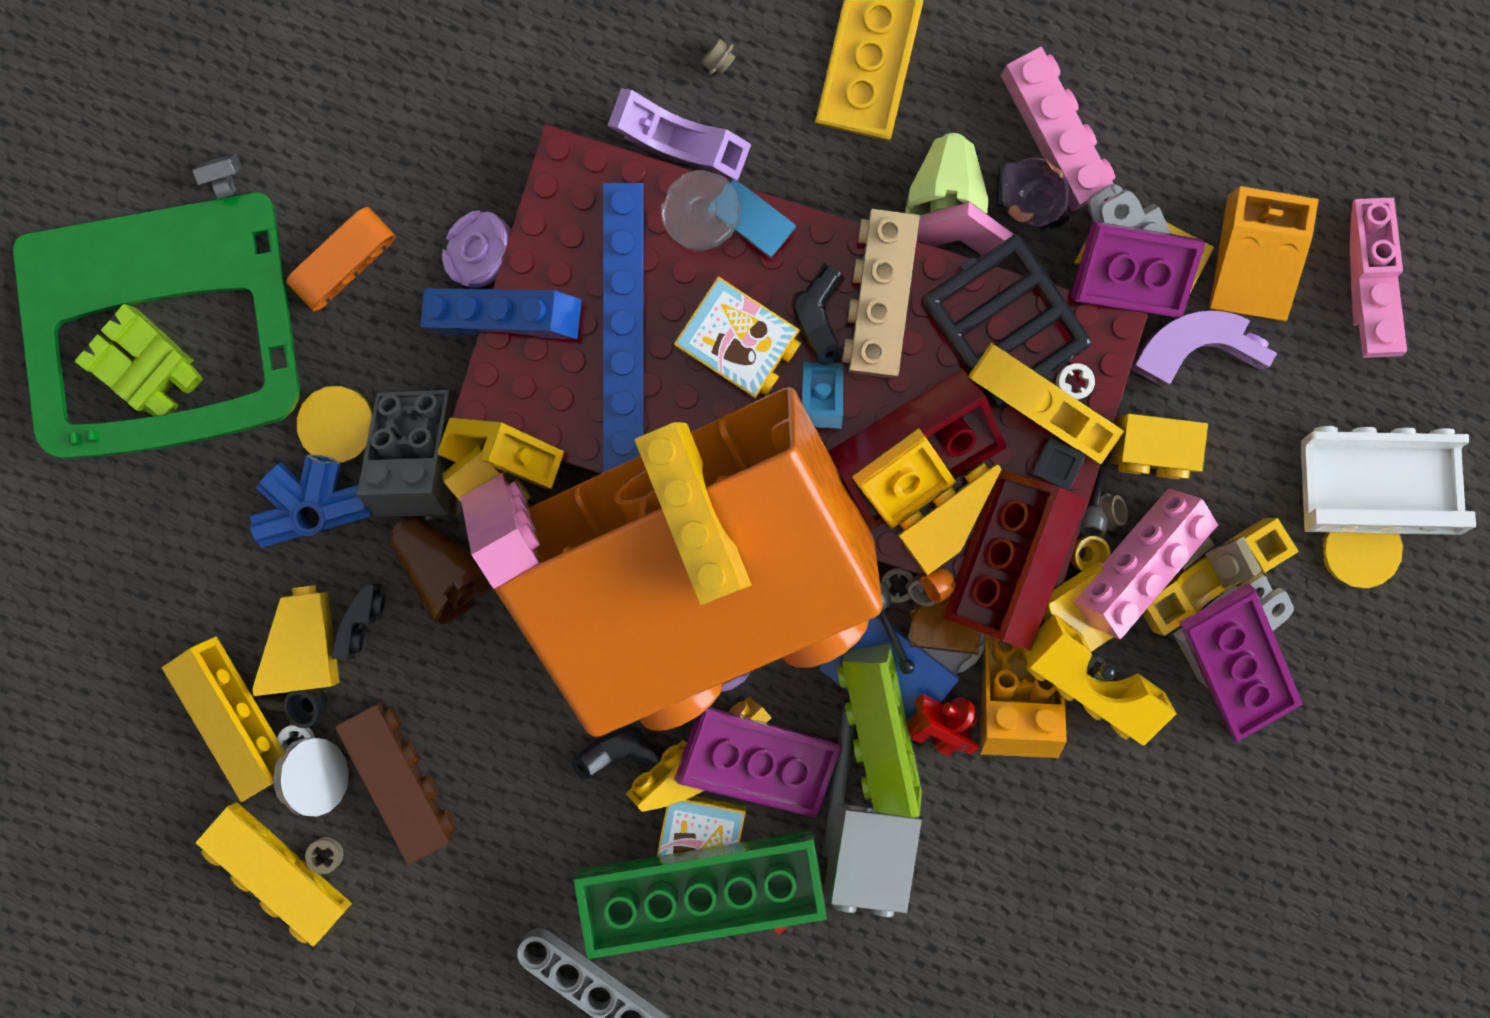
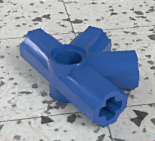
M308 454L305 456L301 480L282 463L277 464L266 474L256 489L277 508L250 516V529L254 541L259 544L260 548L300 536H313L321 530L373 516L357 496L359 484L336 490L341 462L323 455ZM306 507H311L319 514L318 524L307 520L305 516Z

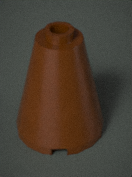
M403 519L392 529L390 546L429 617L436 624L439 622L440 625H445L454 621L473 606L468 601L477 591L483 596L490 588L491 584L471 553L421 519Z

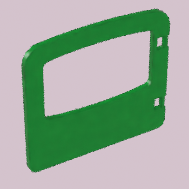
M249 193L24 234L15 241L13 256L33 428L37 443L46 453L67 460L129 454L174 447L275 423L285 419L295 409L299 400L300 384L293 350L294 342L282 257L277 236L278 228L275 207L265 194ZM267 233L270 252L258 254L255 235ZM248 290L252 292L265 378L261 390L233 400L165 415L99 424L72 425L69 422L58 342V330L62 324L92 314L117 309L123 304L130 306L161 299L221 291ZM283 348L286 368L274 370L271 350Z

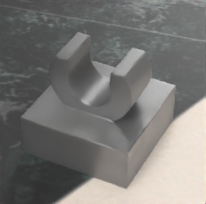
M237 153L201 163L192 171L198 185L211 181L217 199L233 195V192H236L231 175L236 174L241 169V164Z

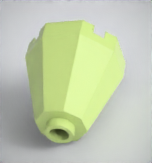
M948 133L943 137L935 139L910 187L905 213L924 215L970 202L987 214L989 199L974 144L958 133Z

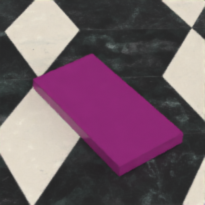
M1249 583L1179 623L1226 730L1235 743L1303 705L1258 594Z
M709 707L695 718L674 780L681 785L817 818L842 745L837 741Z

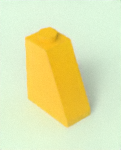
M316 585L292 588L293 596L280 598L252 688L253 696L331 687L340 683L337 659L331 658L335 642L328 591L317 592Z

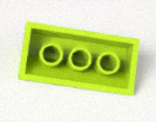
M891 643L847 651L844 653L842 664L837 665V672L841 688L848 687L850 702H845L846 715L849 725H856L859 739H854L853 745L857 763L864 762L867 775L861 777L865 800L872 799L874 812L909 818L920 817L922 790L912 742L906 724L907 719Z

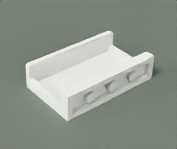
M1333 426L1314 428L1313 432L1301 440L1305 532L1461 535L1475 528V511H1465L1461 452L1462 447L1469 443V435L1455 434L1454 429L1448 428L1435 429L1430 431V434L1416 433L1414 428H1397L1392 430L1391 433H1377V429L1374 427L1355 428L1352 432H1338V428Z

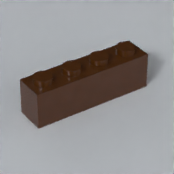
M382 701L335 726L409 866L450 844L455 839L453 831L456 830V824L447 809L442 811L435 799L438 796V790L429 775L423 776L417 762L420 761V756L416 747L410 740L405 742L398 728L402 727V722L393 706L387 708L385 702Z

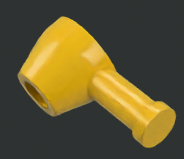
M1093 535L1082 536L1076 541L1070 562L1080 572L1098 561L1104 563L1111 555L1109 545L1101 537ZM1084 548L1085 556L1081 559L1080 550Z

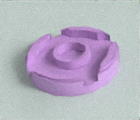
M471 211L459 218L449 230L446 237L449 240L447 250L443 249L442 261L446 273L453 281L469 288L485 287L495 281L499 268L505 258L503 256L511 233L510 227L502 218L488 211Z

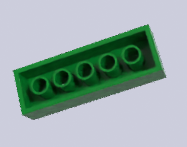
M813 831L579 869L574 878L587 959L827 920Z

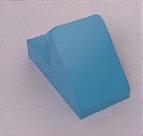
M803 362L801 403L814 427L842 429L843 364L831 363L823 365L819 362Z

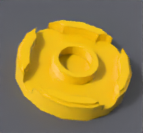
M342 386L324 387L313 392L302 403L297 416V434L303 447L311 455H323L345 463L360 457L365 452L373 410L370 403L356 391Z
M1326 532L1322 542V548H1324L1323 560L1327 570L1341 583L1350 587L1371 588L1383 584L1395 574L1402 561L1403 544L1400 534Z

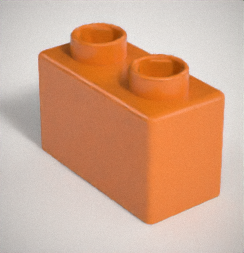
M783 388L691 431L703 462V479L711 505L725 533L736 545L752 586L700 606L641 455L528 508L531 513L530 519L536 529L533 532L540 543V546L535 548L539 563L496 587L494 590L577 719L590 736L600 737L638 720L644 727L652 731L669 730L682 726L709 708L719 696L723 683L780 658H783L787 664L796 668H808L830 662L841 656L860 640L867 630L868 621L880 614L883 604L873 535L794 388Z

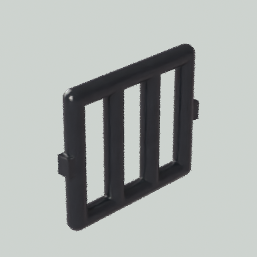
M1017 234L1012 235L977 260L972 257L960 265L961 271L938 285L922 298L923 306L969 373H971L985 351L976 355L964 335L1035 287H1037L1050 307L994 345L1009 354L1059 320L1072 340L1030 368L1047 380L1055 376L1053 371L1091 345L1090 336L1024 239ZM1014 254L1027 274L957 322H954L942 305V302ZM977 383L993 407L1000 408L1006 404L1005 401Z

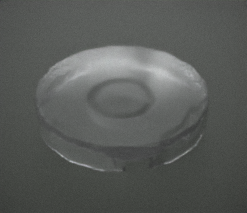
M696 170L682 175L671 184L667 191L668 196L665 199V205L662 203L661 216L664 228L678 244L689 250L705 251L721 245L731 237L740 220L741 203L737 191L726 177L710 173L708 170Z

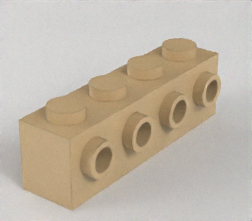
M871 209L869 219H861L858 243L865 244L863 260H855L853 283H858L860 286L858 299H850L847 323H854L853 338H845L842 362L849 363L848 373L891 379L898 377L920 215Z

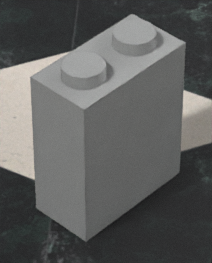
M837 803L823 888L824 897L833 904L835 910L854 913L857 907L871 909L870 912L872 914L883 917H893L894 912L907 913L922 821L920 818L874 812L873 807Z

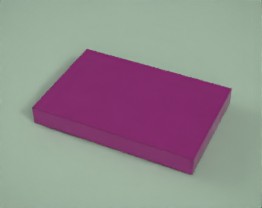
M1093 220L1071 298L1077 302L1178 318L1183 317L1206 242L1198 238Z

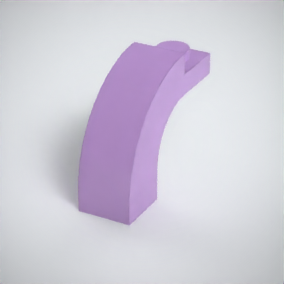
M623 88L620 90L607 125L623 134L626 141L650 153L709 175L730 180L735 179L736 181L739 179L751 147L750 143L727 129L706 126L684 119L662 109L633 90Z
M1201 311L1180 317L1156 330L1146 339L1135 354L1131 370L1163 387L1171 384L1183 360L1198 347L1222 349L1258 370L1270 367L1277 353L1267 348L1269 343L1265 339L1252 333H1248L1246 336L1243 335L1250 320L1223 311Z

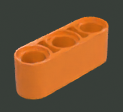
M364 207L349 218L289 275L286 283L313 312H316L328 304L325 301L327 298L332 300L356 277L354 275L355 272L360 274L384 251L382 249L384 245L388 248L396 236L370 207Z

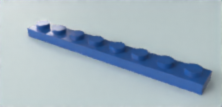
M603 183L604 473L640 456L634 439L644 435L643 183Z

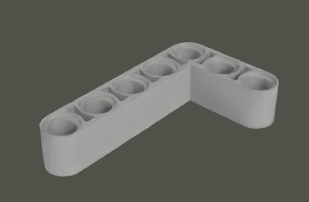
M535 928L530 930L521 941L517 950V958L524 969L591 1017L623 1018L622 1014L625 1011L634 1010L642 1018H670L550 931L543 928ZM533 941L542 943L547 950V954L542 957L533 956L527 948L528 943ZM570 964L577 969L579 976L575 979H566L560 974L559 967ZM596 987H602L609 992L611 998L605 1002H598L593 999L590 991Z

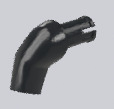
M823 263L805 291L795 292L791 303L797 325L806 343L817 360L823 365L831 364L843 356L842 349L829 324L825 312V304L845 277L826 263Z
M628 725L592 742L573 757L571 764L580 779H587L612 763L628 759L629 757L651 770L661 761V756L665 751L643 738L641 728Z

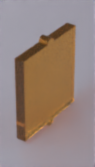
M950 597L932 606H922L916 602L914 603V610H911L909 613V618L913 620L910 647L979 654L981 633L943 618Z

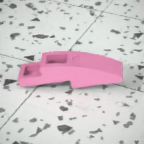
M1394 198L1355 199L1352 202L1350 227L1353 326L1359 325L1363 358L1403 356L1407 352L1398 281V276L1403 272L1395 201Z

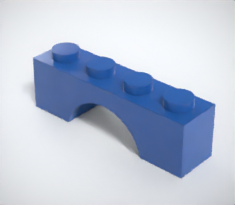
M424 288L420 327L456 336H478L479 332H505L541 338L578 339L582 299L555 290Z

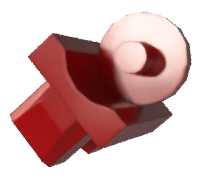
M921 694L915 699L917 713L906 721L911 739L922 743L932 735L934 747L939 753L947 757L957 749L970 755L979 749L978 743L973 741L971 737V727L977 723V718L974 716L975 707L971 701L958 697L951 703L943 704L925 694Z

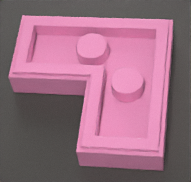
M967 202L920 215L916 241L935 247L960 240L983 256L1014 234L976 206Z

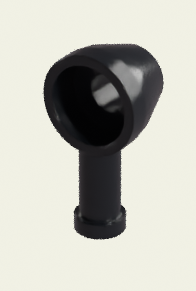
M318 688L292 691L286 698L269 697L267 695L255 696L254 698L262 714L265 712L285 713L287 719L299 728H308L315 724L322 717L328 705L326 694Z

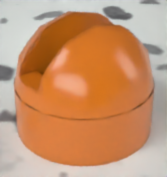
M937 568L929 575L925 574L921 577V584L925 593L937 604L950 597L955 590L954 576L947 569Z

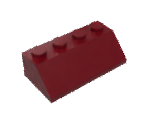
M963 369L828 451L838 473L871 530L885 523V520L852 476L917 429H920L954 479L1007 448L985 395Z
M1001 469L983 507L956 580L955 590L951 594L943 618L1031 651L1087 499L1061 487Z

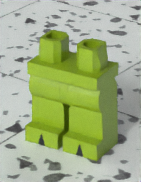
M123 304L102 328L101 331L106 336L97 334L75 360L82 368L93 373L136 411L147 412L153 416L175 413L179 405L165 394L173 384L189 394L203 380L201 375L191 365L194 360L183 352L177 344L139 309Z

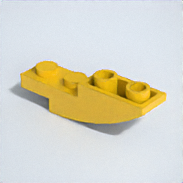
M990 343L968 376L1100 464H1102L1124 433L1122 429L993 343Z
M750 697L738 702L729 710V713L766 723L772 718L762 706ZM684 740L678 745L669 747L662 754L661 761L649 772L638 776L633 782L632 788L626 793L642 812L681 802L704 791L678 784L674 780L687 744Z

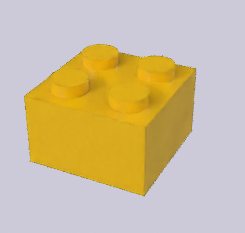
M1135 414L1115 417L1114 425L1122 429L1124 433L1112 448L1107 464L1118 465L1117 472L1141 475V473L1149 474L1150 469H1155L1156 477L1189 479L1190 472L1203 471L1208 423Z

